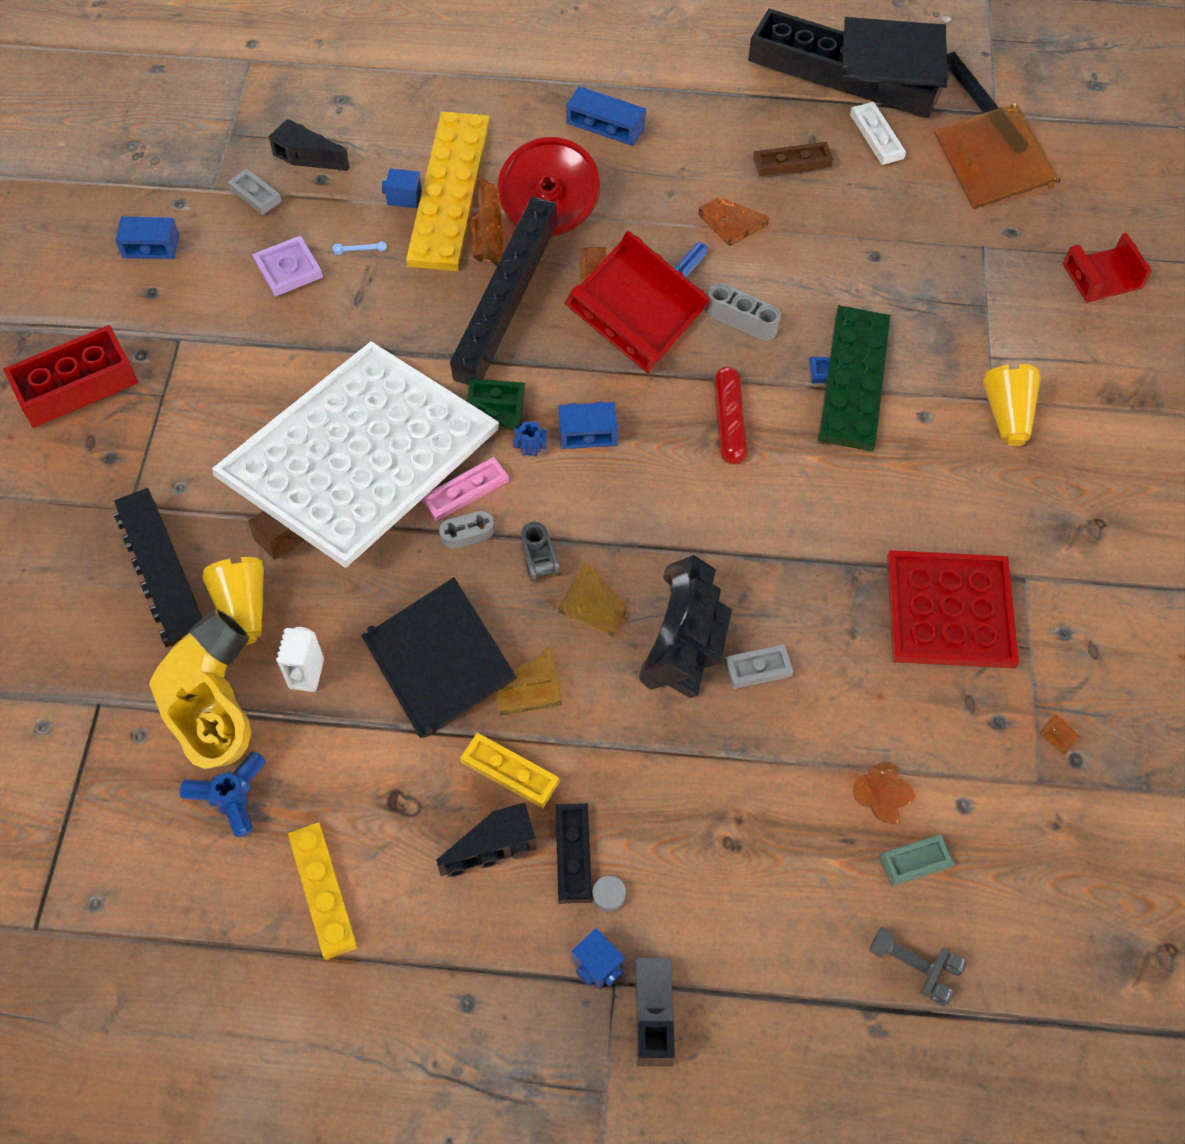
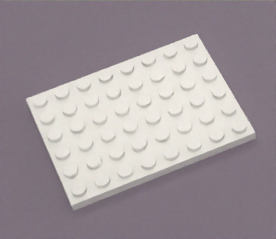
M369 342L214 466L212 471L214 477L347 568L498 430L499 422L375 343Z

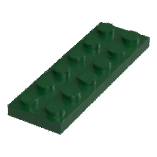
M837 306L817 441L873 452L876 444L891 315L847 306Z

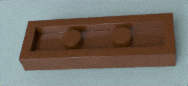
M827 142L754 151L753 156L759 177L832 167L833 157Z

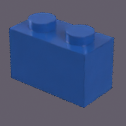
M121 216L115 241L122 258L175 259L180 235L174 218Z
M615 402L558 405L561 449L617 446L618 427Z

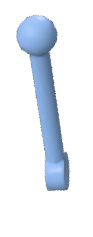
M383 241L371 245L342 246L341 244H335L332 249L336 255H340L344 251L378 249L383 252L387 249V244Z

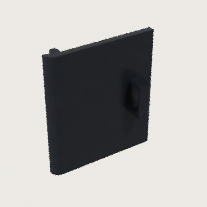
M856 17L844 18L842 80L947 88L949 74H947L946 24Z
M455 577L379 626H369L367 628L368 632L361 635L419 738L430 736L517 679V676Z

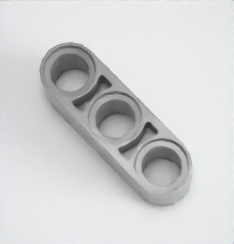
M723 283L714 284L709 288L708 297L711 300L707 304L706 310L710 317L760 340L768 341L776 337L781 316L777 307Z

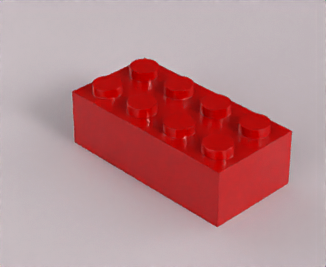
M110 324L3 368L18 403L32 428L139 383Z

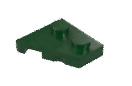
M470 378L466 402L498 421L501 426L514 432V428L520 429L526 390L525 383Z

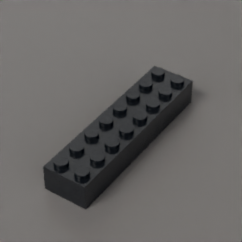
M770 8L766 11L751 37L748 57L750 62L918 116L930 117L943 88L842 80L844 31ZM947 64V74L950 68V64Z

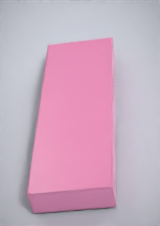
M492 457L431 490L421 499V502L435 522H438L509 483V476L495 457Z

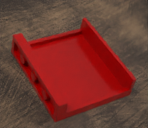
M627 230L619 244L580 285L577 284L571 290L564 304L648 374L699 316L711 299L705 295L702 289L686 279L680 271L668 264L660 254L655 253L640 237Z

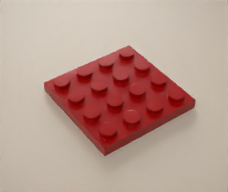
M889 550L887 554L893 662L1017 668L1019 656L1008 556Z

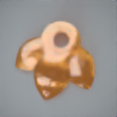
M889 762L873 765L868 775H863L856 780L853 789L854 798L859 804L870 807L876 818L889 824L899 823L898 808L909 805L916 796L908 783L897 779V766Z

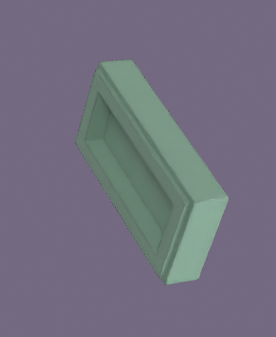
M941 834L883 852L879 855L891 887L953 868L955 865Z

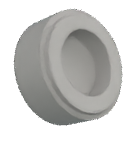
M614 876L600 878L593 887V901L595 905L605 912H614L623 906L626 899L624 883Z

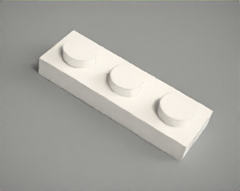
M874 102L851 108L850 116L881 165L905 158V149Z

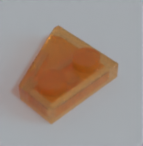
M721 197L699 207L698 215L728 246L768 226L769 223L768 216Z

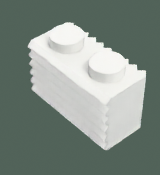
M305 627L286 628L283 630V640L280 641L282 645L279 647L280 652L277 653L279 657L276 658L284 680L289 689L315 692L324 662L323 652H321L315 632Z

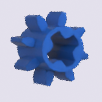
M524 421L520 429L514 428L513 446L516 449H521L522 456L534 455L536 457L541 449L547 448V429L540 430L539 422Z

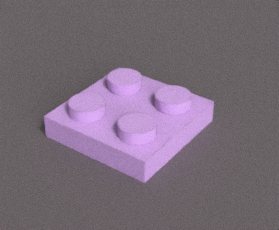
M301 235L252 254L257 268L274 297L323 278L322 270Z

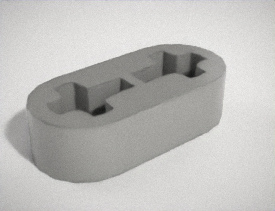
M477 511L448 519L439 528L442 544L451 549L485 541L495 531L493 517L484 511ZM482 522V524L485 526V529L480 530V528L477 526V523ZM454 530L457 536L451 537L449 531Z

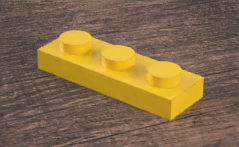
M476 733L460 757L461 763L541 808H544L560 783V779L556 775L479 733Z

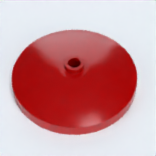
M543 137L523 144L507 158L498 178V196L506 216L516 226L532 196L556 203L557 226L552 236L567 233L581 225L593 212L600 195L599 173L591 155L577 143L560 137Z

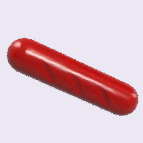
M723 367L714 376L720 454L725 462L739 464L746 459L748 452L741 378L736 369Z

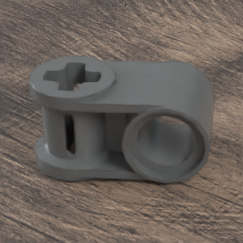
M537 521L525 524L521 530V540L530 581H536L537 577L553 573L556 576L560 575L558 558L552 547L545 525ZM538 538L540 541L531 542L529 539Z

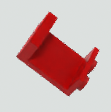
M1127 233L1121 235L1116 248L1086 255L1080 244L1071 246L1063 262L1064 268L1086 303L1143 289L1152 272L1149 263L1145 261L1137 245Z

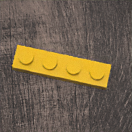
M318 822L287 833L324 959L328 960L357 949L356 939L320 823Z

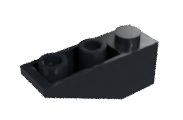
M290 119L284 121L268 136L273 155L291 165L344 171L350 168L347 151L342 145L335 144L321 134H317Z
M525 802L492 811L436 860L440 876H460L466 873L469 868L476 866L481 868L492 867L498 864L501 859L508 857L513 859L524 858L530 855L531 851L536 850V839Z
M636 958L637 1066H673L674 1015L670 958Z

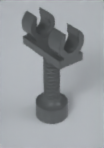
M880 927L869 951L881 958L885 954H891V956L897 957L898 960L900 959V961L907 965L910 964L911 967L913 966V968H916V970L923 974L925 973L927 978L920 994L929 997L939 1005L946 1006L947 1003L949 1004L954 992L947 986L937 983V977L942 968L953 975L959 976L960 973H963L967 961L943 947L938 952L934 963H930L927 959L917 956L914 952L911 953L910 950L908 951L907 948L905 949V947L898 943L896 944L893 940L894 933Z

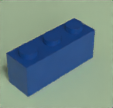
M578 86L566 104V124L631 146L635 144L645 128L646 108Z

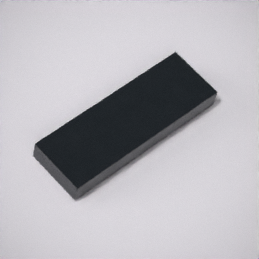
M588 803L555 804L558 904L592 902Z

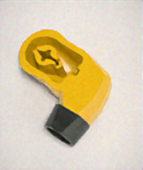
M216 608L194 625L190 632L172 647L156 668L149 683L161 718L180 742L185 756L193 765L204 769L231 765L240 759L248 748L251 736L249 719L235 701L234 692L229 682L224 679L227 665L232 664L250 637L233 618Z

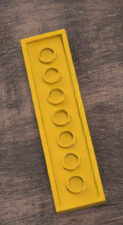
M441 111L407 253V267L459 271L490 125L489 115Z

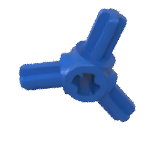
M252 751L234 772L228 770L227 773L213 777L211 781L184 780L180 785V797L188 800L208 801L210 806L218 807L221 814L227 815L234 836L245 837L253 831L252 823L245 808L248 804L247 793L251 790L248 784L263 768L266 760L258 752Z

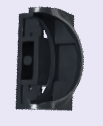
M695 555L672 563L665 568L663 579L671 586L669 603L659 634L649 655L642 664L639 674L640 681L650 690L668 685L689 698L698 696L704 668L721 663L732 613L731 608L719 601L721 589L713 584L716 569Z

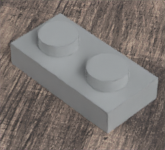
M245 169L227 182L229 189L262 215L282 202L281 195L248 169Z
M785 644L727 656L724 661L732 689L792 677L794 672Z

